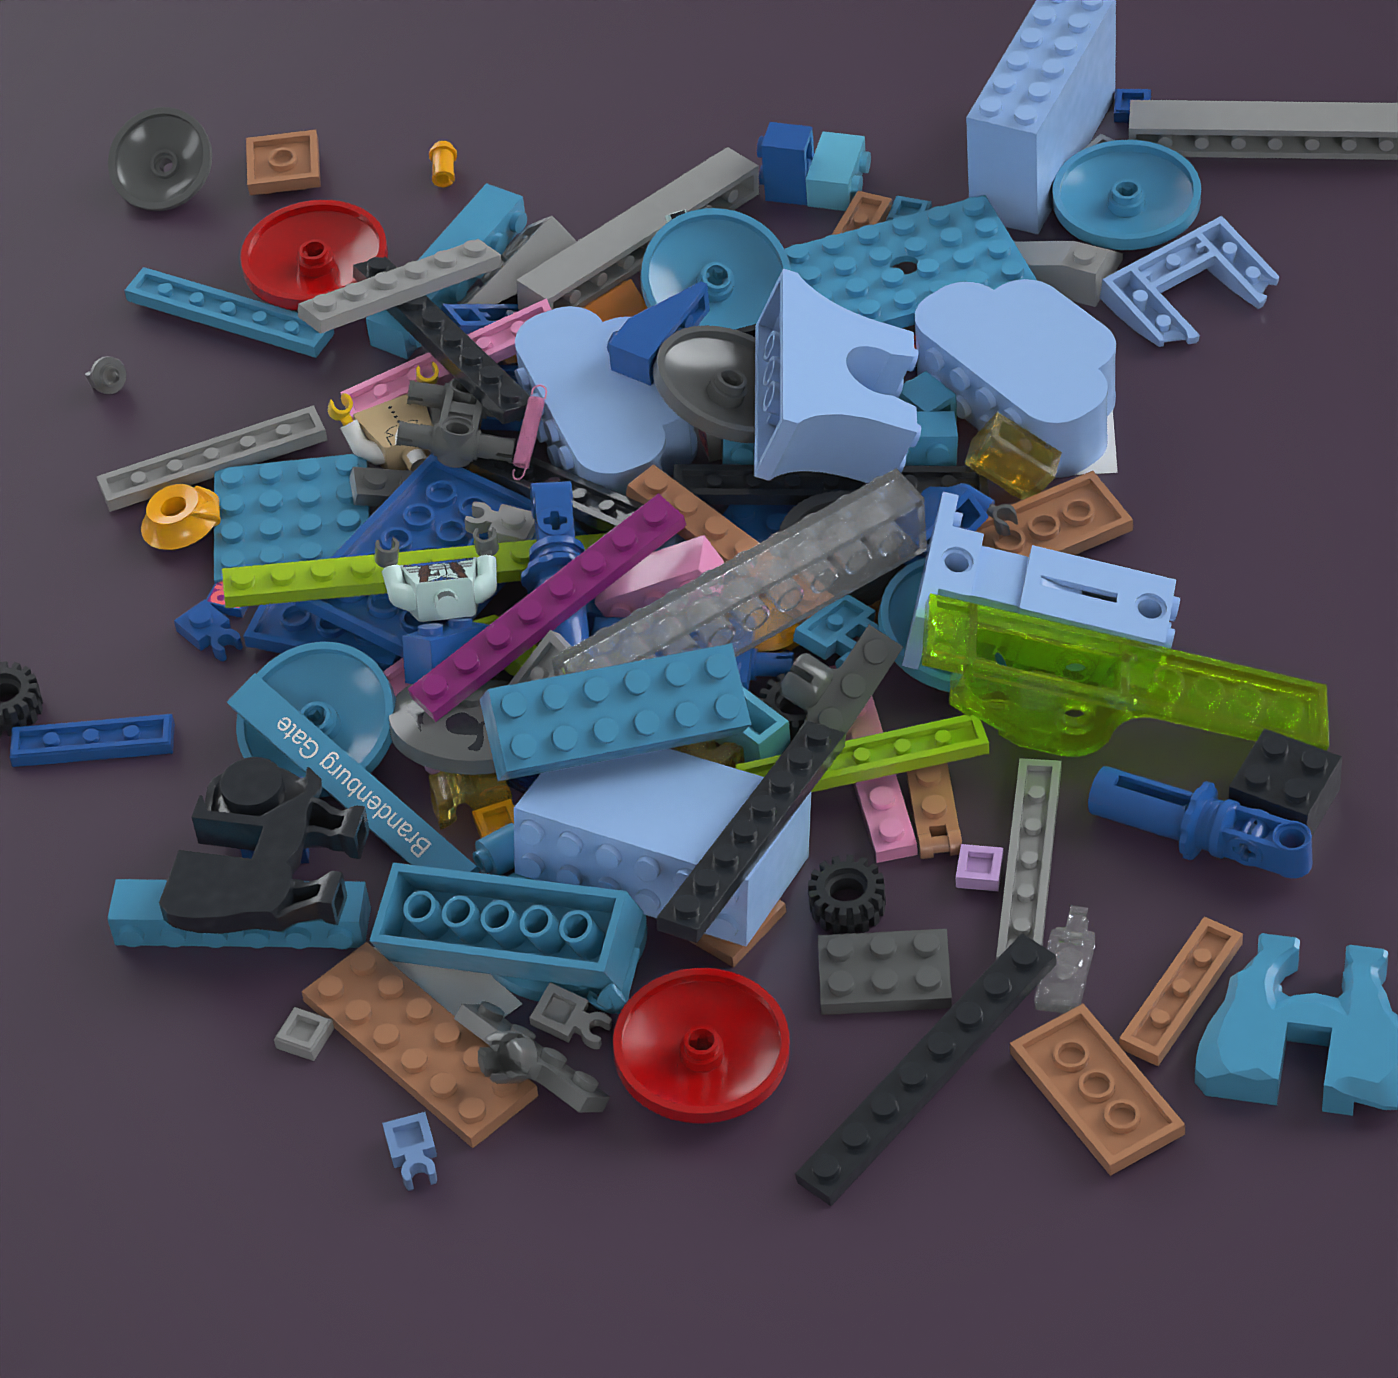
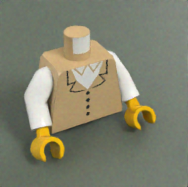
M432 361L434 375L430 378L423 377L420 374V367L417 365V382L436 384L439 379L437 364ZM342 393L341 401L346 409H337L331 399L328 405V414L332 419L341 421L343 424L340 429L354 455L367 460L371 464L380 465L383 469H409V471H415L431 454V450L396 445L399 422L404 421L434 426L435 423L439 424L441 409L415 404L409 405L407 404L409 396L405 394L353 414V421L350 415L353 407L352 398L348 394Z

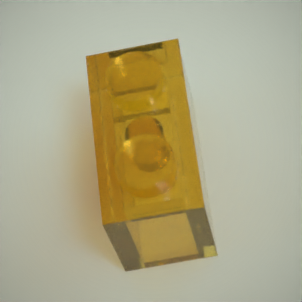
M996 412L971 440L965 465L972 468L977 474L996 483L1009 494L1024 500L1042 492L1055 478L1062 452L999 412Z

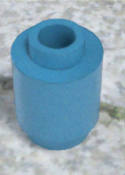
M509 823L475 842L476 851L472 854L473 860L482 874L488 873L501 876L515 868L513 823Z

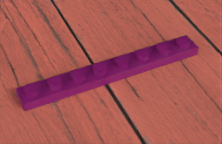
M658 493L410 686L408 691L411 698L437 722L544 638L550 630L553 631L562 622L571 617L687 526L684 516Z

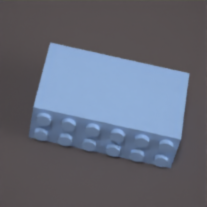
M1036 0L966 117L969 198L986 195L1005 227L1039 234L1053 209V182L1057 172L1070 157L1089 145L1115 99L1116 0Z
M669 748L541 773L514 807L515 874L540 881L627 891L643 910L644 915L657 918L658 914L764 777ZM811 792L704 934L745 947L748 945L809 857Z

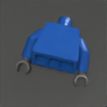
M960 483L951 487H928L910 505L901 507L897 518L893 521L896 533L898 534V557L905 566L926 557L943 492L959 495L955 512L963 513L960 528L976 531L990 516L993 518L996 532L1002 536H1009V525L1005 521L1009 520L1018 525L1014 507L1008 504L995 506L993 499L966 483Z

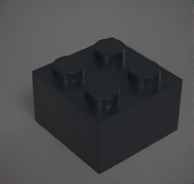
M1264 728L1229 786V799L1238 801L1241 806L1260 809L1270 815L1301 822L1308 826L1313 836L1340 790L1342 756Z

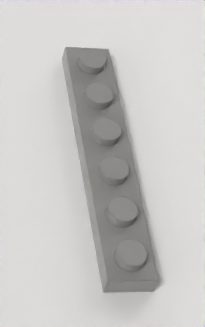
M479 239L469 240L465 244L439 251L432 256L408 262L406 265L396 269L378 273L371 278L347 284L343 288L326 294H320L313 299L298 304V317L321 334L498 269L501 265V254Z
M313 405L96 477L102 495L111 512L151 499L155 493L167 486L174 484L193 485L214 478L215 471L227 467L257 464L327 441V435Z
M1019 758L996 960L1021 933L1043 946L1061 780V761Z

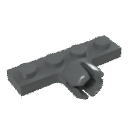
M869 624L844 663L838 669L828 667L808 653L800 655L790 668L791 672H788L782 680L779 688L780 694L804 710L806 719L800 730L807 721L847 734L903 649V646Z
M482 1001L481 1004H461L454 1019L490 1045V1047H480L478 1050V1064L485 1077H490L491 1081L496 1084H520L527 1079H532L545 1086L578 1112H603L610 1096L598 1088L599 1082L594 1077L582 1071L573 1070L566 1064L567 1058L554 1049L542 1047L534 1041L536 1036L532 1031L523 1026L511 1024L503 1018L505 1013L498 1006L486 1001Z

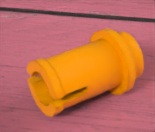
M438 141L429 151L433 172L432 182L438 187H448L455 181L454 162L457 159V150L450 142Z

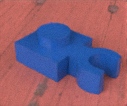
M205 599L174 620L176 631L200 651L210 645L214 657L224 662L227 659L225 645H233L238 650L243 648L240 634L236 630L231 629L229 619Z

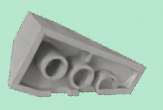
M553 216L528 225L501 255L500 268L485 273L480 278L484 285L481 288L479 286L474 287L458 304H497L517 294V279L577 241Z

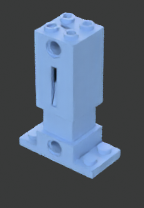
M947 492L942 493L929 541L902 666L918 670L922 654H931L934 640L957 646L959 636L962 634L1007 645L1006 658L1148 692L1153 676L1161 677L1166 659V654L1162 652H1170L1174 639L1175 629L1171 628L1169 620L1175 622L1180 604V598L1174 596L1176 579L1034 545L1031 547L1029 557L982 546L983 533L960 528L963 513L955 512L959 495Z

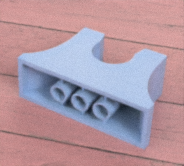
M783 269L755 325L754 476L770 481L776 476L789 472L813 471L840 475L888 489L895 475L899 476L902 473L906 462V453L909 447L917 445L921 434V425L917 424L916 406L899 399L904 383L903 378L907 371H913L918 359V349H914V332L847 310L815 291L798 273Z

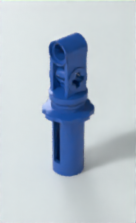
M571 481L531 483L530 485L531 513L535 523L536 542L529 550L530 563H528L527 568L521 574L522 586L527 589L528 594L585 551L582 542L575 538ZM585 605L553 630L560 633L582 657V660L572 673L586 671L592 665L591 643L589 640Z
M1103 766L1092 783L1088 799L1090 814L1179 841V852L1183 854L1184 859L1193 860L1203 849L1210 852V855L1213 857L1233 859L1243 865L1265 869L1286 878L1303 877L1312 868V834L1308 826L1301 822L1270 815L1260 809L1241 806L1238 801L1231 799L1226 801L1218 800V791L1214 783L1205 781L1195 792H1190L1109 766Z

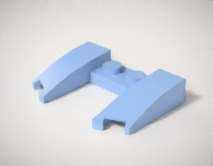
M1220 216L1103 278L1100 299L1134 331L1158 347L1164 346V342L1186 340L1187 344H1194L1199 342L1200 335L1161 294L1162 292L1207 269L1230 290L1257 309H1260L1267 299V295H1264L1263 292L1268 285H1277L1279 275Z

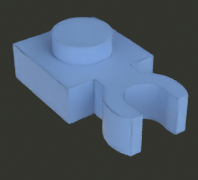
M422 1112L382 1123L394 1168L402 1166L401 1173L406 1189L408 1191L414 1190L412 1178L417 1173L427 1174L431 1185L436 1184V1169L434 1162L430 1158L437 1157L426 1113Z

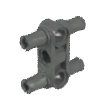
M453 378L449 383L445 382V385L410 380L407 404L441 409L439 424L435 423L434 426L400 421L396 445L431 450L430 453L437 456L440 463L454 468L465 467L470 462H473V460L477 461L478 458L512 463L516 439L481 434L482 430L480 429L483 419H487V416H495L456 378Z

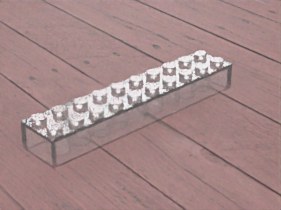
M897 468L883 476H878L867 485L850 494L841 496L834 503L818 512L805 516L801 521L789 528L772 534L760 544L747 551L738 553L731 560L712 570L703 572L698 578L682 587L669 591L665 596L653 603L634 610L624 619L609 627L598 630L593 636L575 646L565 648L558 655L551 658L554 676L731 643L735 657L925 552L927 550L924 497Z

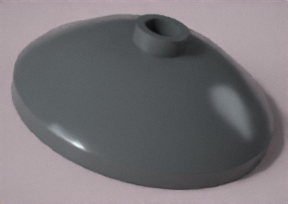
M171 107L148 109L128 120L113 139L108 156L110 179L117 192L133 206L147 211L170 210L183 205L193 198L206 182L212 165V146L203 126L190 114ZM168 163H173L172 168L164 172V167Z

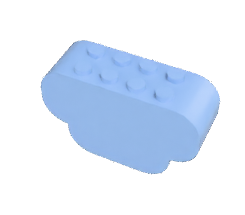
M1015 280L1005 283L995 290L975 282H957L940 288L921 301L915 311L916 349H918L917 374L920 375L927 371L956 394L957 416L971 423L983 437L995 442L1010 458L1018 460L1030 471L1041 476L1050 478L1069 477L1086 469L1103 456L1108 444L1107 416L1114 409L1116 402V341L1114 335L1106 326L1055 288L1037 280Z
M573 306L560 307L538 314L527 320L516 334L515 348L518 369L515 370L518 384L530 396L544 399L545 389L543 387H536L532 395L531 391L534 386L540 384L544 385L547 389V396L544 400L545 405L537 431V439L540 443L544 441L547 443L548 457L553 466L560 467L562 470L626 496L627 485L653 464L668 476L673 475L674 464H691L698 449L694 426L683 420L665 403L656 388L655 382L649 386L611 370L610 357L607 351L608 340L612 333L619 331L630 317H618L602 322L592 311Z

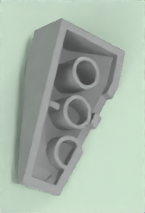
M1076 241L1014 242L1037 281L1052 286L1071 301L1096 307L1100 301L1102 279L1115 273L1123 260V253Z

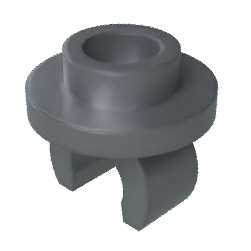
M109 356L98 359L93 364L91 371L85 373L92 388L104 394L118 392L126 381V369L119 359Z

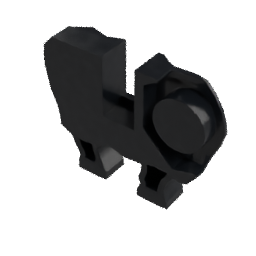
M248 757L234 762L224 773L211 780L207 787L205 802L203 796L199 795L191 818L198 844L255 851L253 857L249 859L179 850L159 901L163 920L172 927L181 930L211 934H224L252 929L284 933L299 923L321 919L326 923L338 925L347 900L343 873L331 871L320 879L309 882L293 879L292 875L300 866L303 849L328 848L337 852H345L350 858L361 859L369 835V824L365 806L356 805L341 811L320 800L322 779L310 767L306 769V777L300 778L288 770L278 767L273 761L262 757Z

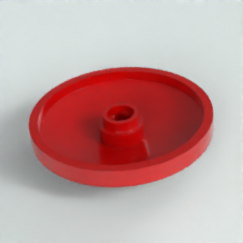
M311 200L286 206L262 219L245 238L240 259L245 281L254 294L274 306L298 310V304L313 299L317 295L343 288L347 284L357 283L353 278V264L365 262L374 257L386 256L388 258V248L383 227L368 211L342 201Z
M683 969L652 980L627 1001L618 1016L614 1028V1061L617 1073L627 1091L640 1104L652 1112L686 1123L721 1122L753 1110L776 1090L782 1081L789 1061V1029L785 1015L776 1000L754 981L740 974L721 969Z

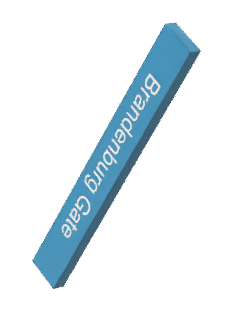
M256 673L227 701L228 705L303 772L306 773L307 767H310L322 779V788L345 809L356 805L365 806L369 830L409 865L474 873L480 872L474 863Z

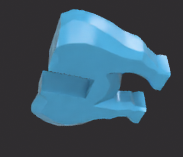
M1260 934L1257 955L1242 971L1230 977L1226 998L1208 1023L1202 1036L1196 1056L1195 1084L1205 1096L1277 1105L1287 1041L1329 1046L1322 1112L1353 1116L1354 1102L1382 1110H1398V1015L1392 1011L1387 994L1382 987L1387 977L1388 951L1379 948L1348 945L1346 946L1345 967L1342 978L1343 994L1336 998L1311 993L1290 997L1282 992L1280 984L1285 977L1298 971L1300 940L1296 937Z

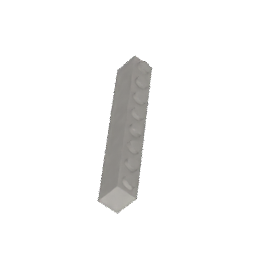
M1130 100L1129 140H1142L1160 144L1176 151L1183 157L1398 160V103Z
M726 147L517 279L518 309L522 310L546 298L552 310L567 306L584 307L641 270L647 246L654 235L667 223L665 215L684 209L687 212L705 208L735 210L759 194V165Z

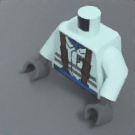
M492 527V536L486 540L480 539L478 528L474 530L475 551L479 555L477 559L473 557L399 566L396 565L399 558V541L392 537L391 550H384L380 547L379 540H376L374 559L378 566L384 568L382 575L390 602L395 607L410 611L420 622L476 615L478 604L489 599L495 593L497 587L496 557L493 556L499 550L496 529Z

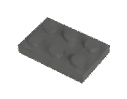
M947 929L818 935L821 1015L945 1009L952 1007Z

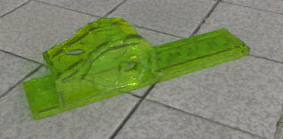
M930 593L925 603L922 665L951 672L949 704L969 717L974 715L997 729L1000 736L1019 747L1066 757L1084 756L1104 747L1115 729L1122 723L1135 718H1155L1255 742L1265 728L1326 751L1329 748L1327 685L936 594ZM996 652L1002 655L1007 666L997 663L995 659ZM1076 663L1084 665L1086 668L1080 671H1071L1066 666ZM1080 710L1085 714L1079 717H1071L1066 715L1065 712Z

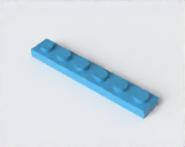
M145 267L140 270L124 290L126 299L129 302L317 358L335 334L334 329L320 334L300 319L297 312Z

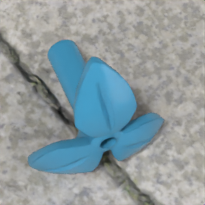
M633 948L622 992L613 983L608 984L600 992L599 996L589 990L586 999L592 1006L605 1013L620 1014L629 1000L641 949Z

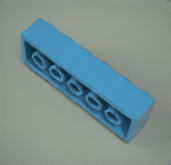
M732 643L490 688L480 698L498 781L740 735L751 725Z
M393 863L369 941L389 961L604 989L608 984L613 983L622 992L643 910L627 891Z

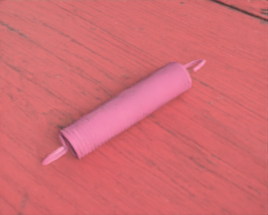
M541 384L532 388L531 395L536 387L541 386L545 389L544 399L530 396L526 406L513 458V464L524 468V473L517 479L514 477V469L512 473L514 480L522 479L526 469L530 466L531 455L545 405L544 400L547 396V389Z

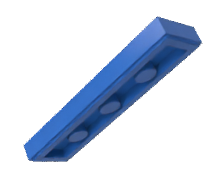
M173 714L12 727L10 761L12 767L172 754L175 727Z

